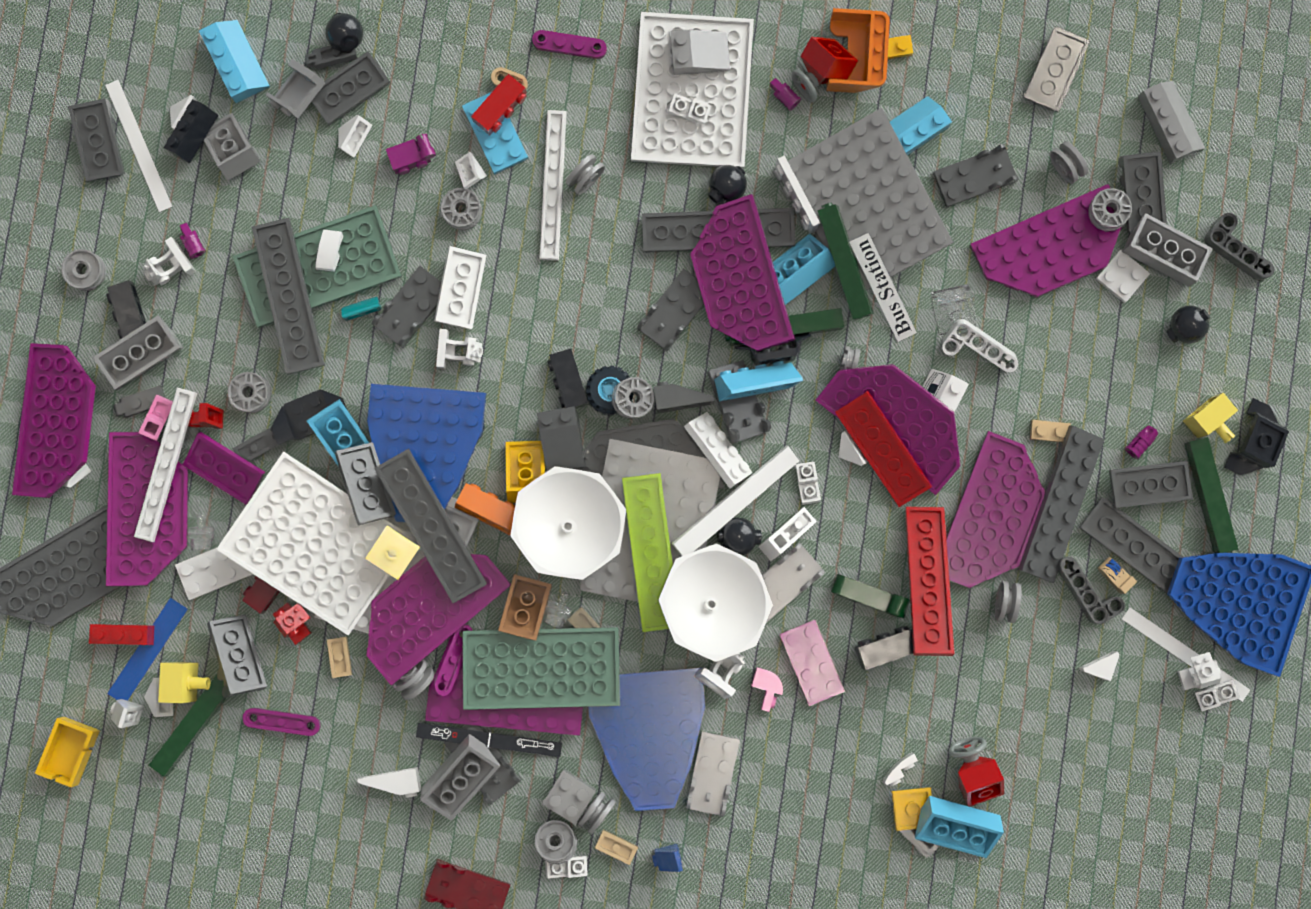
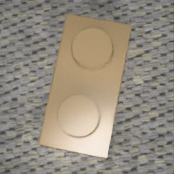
M1031 420L1030 439L1063 443L1071 423Z
M347 637L328 639L327 646L332 678L352 675Z
M603 829L595 849L630 865L638 846Z

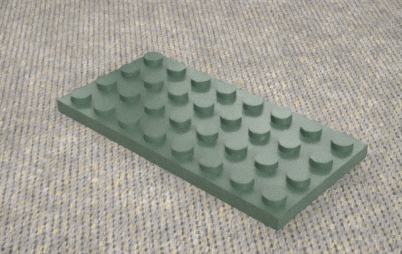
M377 205L294 234L312 309L402 277ZM323 230L339 231L343 234L338 251L340 257L335 272L316 270L317 253ZM257 248L234 255L233 259L257 327L261 328L274 323Z
M618 627L540 629L536 641L498 630L463 631V710L620 706Z

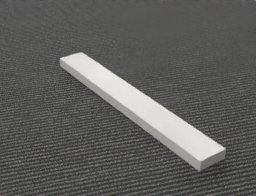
M547 111L540 260L559 261L566 111Z
M178 387L176 389L134 534L136 538L155 542L196 400V392Z
M785 446L671 543L681 557L694 552L799 462L790 447Z

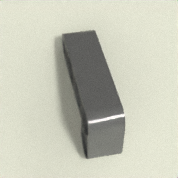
M1225 213L1219 217L1206 234L1205 244L1253 279L1263 281L1271 277L1274 273L1273 264L1231 235L1238 224L1237 216L1233 213ZM1223 219H1227L1229 221V227L1224 225ZM1213 234L1219 237V242L1213 240ZM1229 245H1231V246L1234 247V249H1235V252H1234V253H1231V252L1229 251V249H1228V246H1229ZM1244 256L1249 257L1250 264L1244 261Z
M1063 557L1060 559L1058 572L1091 623L1103 624L1124 611L1125 603L1120 597H1108L1103 601L1100 600L1075 558ZM1065 562H1070L1069 569L1064 568ZM1075 577H1079L1081 580L1079 587H1075L1073 584ZM1086 593L1091 596L1089 604H1086L1083 600ZM1113 600H1115L1118 604V607L1115 611H1113L1110 607V603ZM1096 610L1101 612V619L1098 621L1094 618Z

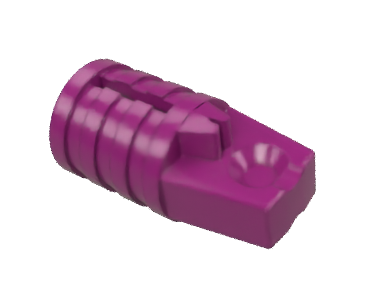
M777 78L770 82V87L775 91L773 95L789 111L793 110L802 100L786 83L782 84Z
M187 223L181 224L180 230L183 235L180 236V239L187 249L190 259L203 255L206 250L203 248L196 231L191 232Z
M1146 426L1125 447L1126 452L1133 458L1139 459L1147 448L1151 446L1158 435V431L1152 426Z

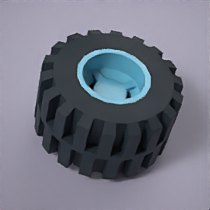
M610 365V367L603 366L591 374L586 385V396L589 404L595 411H599L604 415H614L617 413L612 405L611 395L614 387L619 382L630 378L628 373L624 372L620 367L616 368ZM630 393V401H632L634 393Z

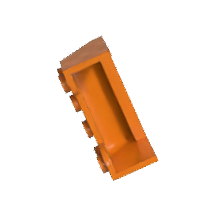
M833 8L830 17V31L837 37H848L847 50L859 61L848 80L829 79L828 84H826V91L858 93L881 87L885 83L887 78L890 18L887 13L883 11Z

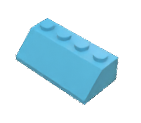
M237 20L215 22L199 30L231 98L236 103L270 87Z
M928 96L890 121L907 155L949 128L952 123L942 106Z
M810 233L795 244V247H791L773 261L785 305L835 267L829 249Z
M784 361L775 362L773 366L769 367L766 364L758 365L752 370H749V367L738 369V372L731 373V370L724 371L714 379L719 402L790 389L803 381L802 376L793 364H784Z
M929 796L920 811L915 839L987 858L1004 831L1000 815Z

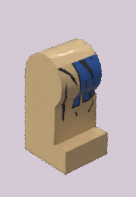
M1110 557L1098 567L1100 573L1120 594H1126L1137 583L1132 576Z

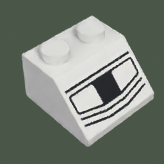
M931 369L922 387L955 412L969 384L953 375Z

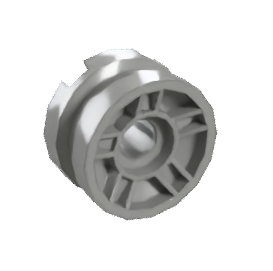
M845 346L839 370L857 368L861 350L858 348L853 350L849 346Z

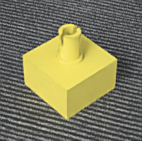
M1220 393L1208 399L1186 417L1183 422L1197 438L1207 436L1215 430L1224 443H1227L1235 435L1224 422L1235 414L1238 409L1224 393Z
M387 525L365 559L398 580L420 546Z
M160 663L158 702H196L197 689L209 690L210 678L198 677L199 663Z

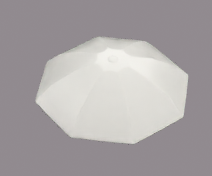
M553 467L518 492L511 538L537 573L583 580L620 553L626 508L600 474Z
M718 544L675 559L658 599L674 642L714 662L755 647L773 606L757 563Z

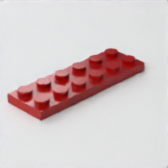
M868 390L835 411L898 507H901L932 487Z

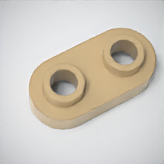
M502 67L493 70L491 79L496 87L501 82L498 81V77L503 76L505 78L507 74H510L527 90L528 82L523 75Z

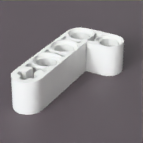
M965 319L957 320L942 340V349L947 355L957 354L962 346L966 344L1006 372H1013L1018 367L1017 356L1014 352ZM960 326L967 327L965 333H959L957 329ZM975 337L983 339L979 344L973 343ZM950 341L956 343L954 348H947L945 345ZM993 347L998 349V352L994 355L988 353L989 349ZM1005 359L1008 361L1012 359L1013 363L1006 364Z

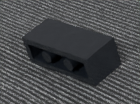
M192 99L163 148L179 159L191 163L217 119L218 114L206 105Z
M129 280L107 287L109 293L106 295L108 302L113 305L114 311H112L115 322H118L120 328L118 329V335L120 339L146 323L135 284Z
M572 349L550 354L551 360L547 362L550 372L554 371L556 378L553 379L555 388L561 391L562 396L558 397L561 407L575 406L577 409L589 405Z

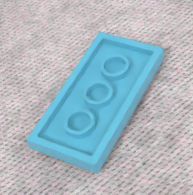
M490 92L462 105L495 175L527 160L528 156L510 118H505L501 122V128L491 135L487 134L473 122L472 114L492 93Z

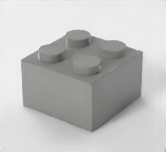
M563 769L542 804L576 825L597 789L566 769Z

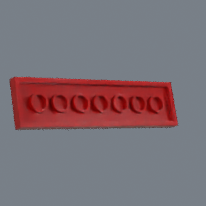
M906 507L905 521L914 656H953L954 639L944 507Z

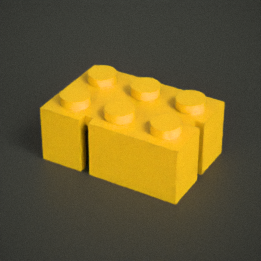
M67 717L57 718L35 774L50 780L55 779V782L68 787L78 786L92 752L89 748L94 747L100 730Z

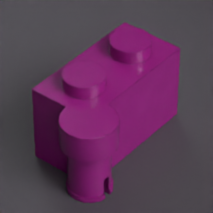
M422 134L423 138L418 135L416 139L386 149L395 174L404 175L415 167L418 169L426 167L431 162L430 159L436 156L427 134Z

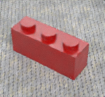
M507 74L472 114L473 122L489 135L493 132L496 133L502 126L501 122L513 114L515 106L524 102L527 97L526 88L510 74Z
M90 624L89 644L154 645V626Z

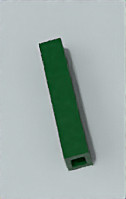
M832 202L821 206L822 209L817 211L853 320H858L873 315L874 313L853 249L849 243L850 240L839 206L833 205Z
M842 308L788 316L794 337L842 330L844 328ZM725 334L726 342L729 341L730 346L743 344Z
M1206 437L1184 443L1213 552L1233 553L1232 551L1238 550V545L1209 439Z
M217 674L211 681L209 690H204L148 766L163 777L171 773L226 700L222 695L224 681L218 680Z

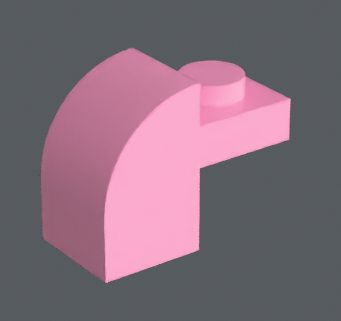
M156 395L138 433L157 441L170 414L173 401Z
M756 667L751 686L766 690L761 709L769 712L770 708L774 709L777 697H774V693L780 695L783 693L782 683L773 672Z

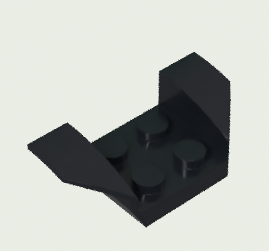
M811 334L794 337V348L787 345L779 347L777 351L765 349L760 351L759 354H755V350L747 345L735 346L734 349L750 350L751 359L756 366L773 364L778 361H792L797 356L798 343L811 337Z
M319 389L285 403L271 427L277 444L280 445L292 439L300 440L315 434L306 420L339 399L347 409L343 398Z
M1252 398L1246 413L1254 418L1240 452H1230L1224 467L1239 475L1262 468L1275 467L1289 433L1285 427L1278 423L1270 405L1255 398Z

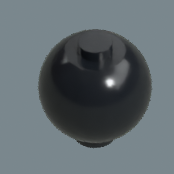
M347 13L334 14L328 21L325 29L328 43L334 49L341 52H349L356 49L363 40L364 32L360 21Z
M723 165L718 167L711 174L709 180L711 191L708 193V197L717 205L721 202L727 203L741 198L747 188L745 171L740 166Z
M1183 306L1172 315L1170 328L1166 332L1174 343L1179 340L1186 344L1199 342L1209 331L1210 322L1208 319H1210V315L1205 309H1200L1197 306Z
M732 518L721 528V531H718L717 540L721 542V546L743 556L750 553L755 545H761L762 533L761 530H755L754 525L749 520Z

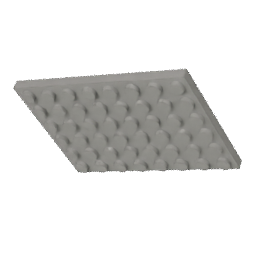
M882 108L788 161L820 222L816 232L822 244L829 251L830 248L817 210L822 209V205L831 202L833 205L839 206L850 241L869 233L890 278L954 243ZM855 255V258H856V261H857V264H858V267H859V270H860V273H861V276H862V279H863V282H864V285H865V289H866V291H867L868 289L871 288V286H870V284H869V282H868V280H867V278H866V276H865V274H864V271H863V269H862V267H861V265H860V263H859V261H858V259H857V257H856V255Z
M610 439L602 478L625 508L622 478L661 473L671 555L674 564L675 559L681 557V555L671 543L714 508L720 480L719 473L710 461L704 457ZM627 512L620 553L591 575L581 580V591L638 602ZM705 541L695 551L706 548L707 541Z

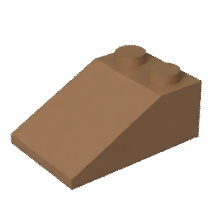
M514 574L498 631L536 641L548 605L552 584Z

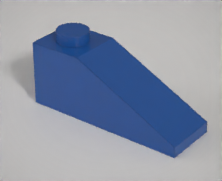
M677 844L655 849V855H652L654 866L659 867V871H683Z

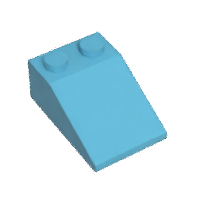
M340 399L306 420L337 465L338 462L335 456L337 450L369 443L367 437Z

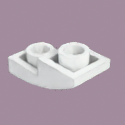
M674 93L667 113L705 124L711 105L696 99L690 100Z
M323 230L317 253L316 270L335 272L340 257L338 251L343 239L342 232Z
M815 462L795 464L802 505L821 502Z
M1233 679L1195 692L1201 711L1240 699Z
M911 752L895 763L883 779L884 784L894 786L900 783V779L904 777L901 769L908 770L915 766L914 762L918 761L915 754Z
M573 856L562 864H551L545 861L546 878L587 876V856Z

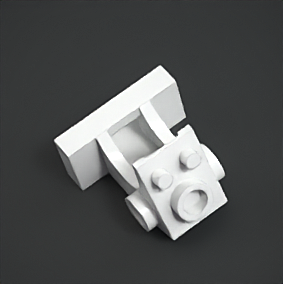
M172 237L165 240L170 249L164 256L159 259L156 257L146 259L144 274L147 280L152 281L154 285L159 283L160 285L166 284L170 281V277L181 270H184L188 275L196 272L177 241ZM170 260L174 267L165 272L161 266Z
M440 329L436 363L438 369L446 370L447 360L463 362V365L474 366V362L481 361L483 355L482 343L476 342V338L466 337L465 341L449 340L450 332L447 329ZM456 346L467 347L466 356H455Z
M1210 652L1191 657L1193 667L1177 671L1183 690L1191 688L1202 689L1218 684L1222 679L1221 670L1218 667L1217 661L1212 659Z
M738 653L714 662L710 670L702 668L697 671L694 677L724 699L732 697L736 690L728 685V681L733 672L737 674L743 664H745L743 661L744 656ZM720 664L727 669L723 677L716 673Z

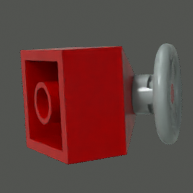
M811 37L800 56L808 74L806 75L801 70L795 69L791 74L792 80L799 93L807 101L815 102L817 100L816 86L828 84L829 79L848 80L859 60L835 39Z
M968 737L955 742L949 748L950 756L963 758L964 760L958 771L960 791L966 805L969 807L1004 795V778L996 760L978 755L987 746L986 740L982 737Z

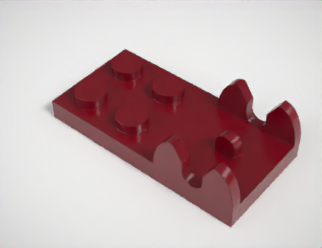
M437 859L424 899L428 902H439L445 908L503 909L511 884Z

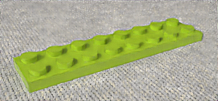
M661 473L622 478L642 632L669 629L658 601L673 566Z

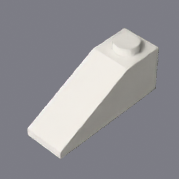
M803 507L767 538L759 548L772 561L817 521Z
M123 699L116 700L110 710L112 714L111 720L119 728L138 725L144 706Z
M418 767L357 779L360 784L397 795H405L406 798L417 796V792L421 791Z

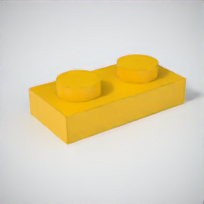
M911 35L889 38L888 59L913 55Z

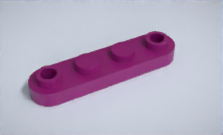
M538 30L532 37L534 47L541 51L592 59H601L607 53L606 43L597 38L546 30ZM539 37L545 38V40L542 42H540L538 39ZM599 45L601 48L600 50H595L594 47Z
M467 624L450 636L431 684L432 692L436 696H446L453 688L463 663V631H473Z
M260 708L247 709L243 714V722L250 728L306 736L317 734L321 728L320 720L315 716ZM252 714L257 716L256 721L251 719ZM309 722L314 723L313 729L308 727Z

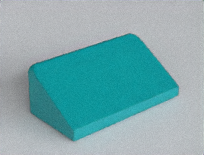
M376 296L342 307V318L345 321H349L380 311L382 308Z

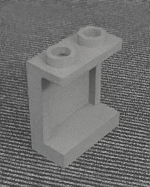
M292 59L288 63V66L293 70L292 74L275 96L268 92L266 96L270 99L269 104L277 110L281 108L280 110L288 117L293 115L298 119L324 86L325 82L316 73Z

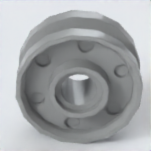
M1064 141L1059 145V149L1054 148L1050 151L1049 155L1054 168L1068 183L1074 184L1078 180V176L1083 177L1088 173V167L1083 156L1071 143Z
M593 154L582 160L566 180V184L569 187L578 183L574 190L577 195L587 191L605 170L603 163L593 166L596 161V157Z
M455 188L443 197L441 213L445 221L452 228L468 230L480 221L482 205L477 195L471 190ZM465 205L466 210L463 213H458V207Z
M1107 188L1100 191L1091 201L1088 209L1089 218L1098 229L1115 231L1120 229L1130 218L1132 203L1123 191ZM1106 207H1112L1114 213H1109Z
M78 249L72 251L62 262L61 272L63 279L68 285L81 291L96 289L103 283L106 277L104 261L100 256L88 250ZM83 266L87 267V271L85 274H81V269Z
M243 372L231 380L228 386V398L236 409L246 413H256L268 405L271 399V388L264 377L253 372ZM252 388L253 395L248 398L246 396L247 389Z
M630 377L619 382L614 387L611 395L615 411L620 416L628 419L638 418L647 414L652 409L654 403V392L651 385L639 377ZM630 393L636 395L637 401L635 403L629 400Z
M1001 581L995 602L996 621H1003L1005 614H1007L1008 623L1016 622L1021 604V584L1014 583L1009 591L1008 582Z
M424 659L393 684V688L396 691H402L401 697L404 700H410L419 695L435 676V671L432 668H426L427 662Z
M603 791L592 801L577 825L582 827L587 822H590L591 824L587 832L591 835L601 825L616 802L610 799L604 804L602 802L605 797Z
M560 820L544 823L538 829L534 842L540 856L551 864H562L570 860L577 850L578 843L575 832L567 823ZM555 838L561 839L558 846H552V841Z

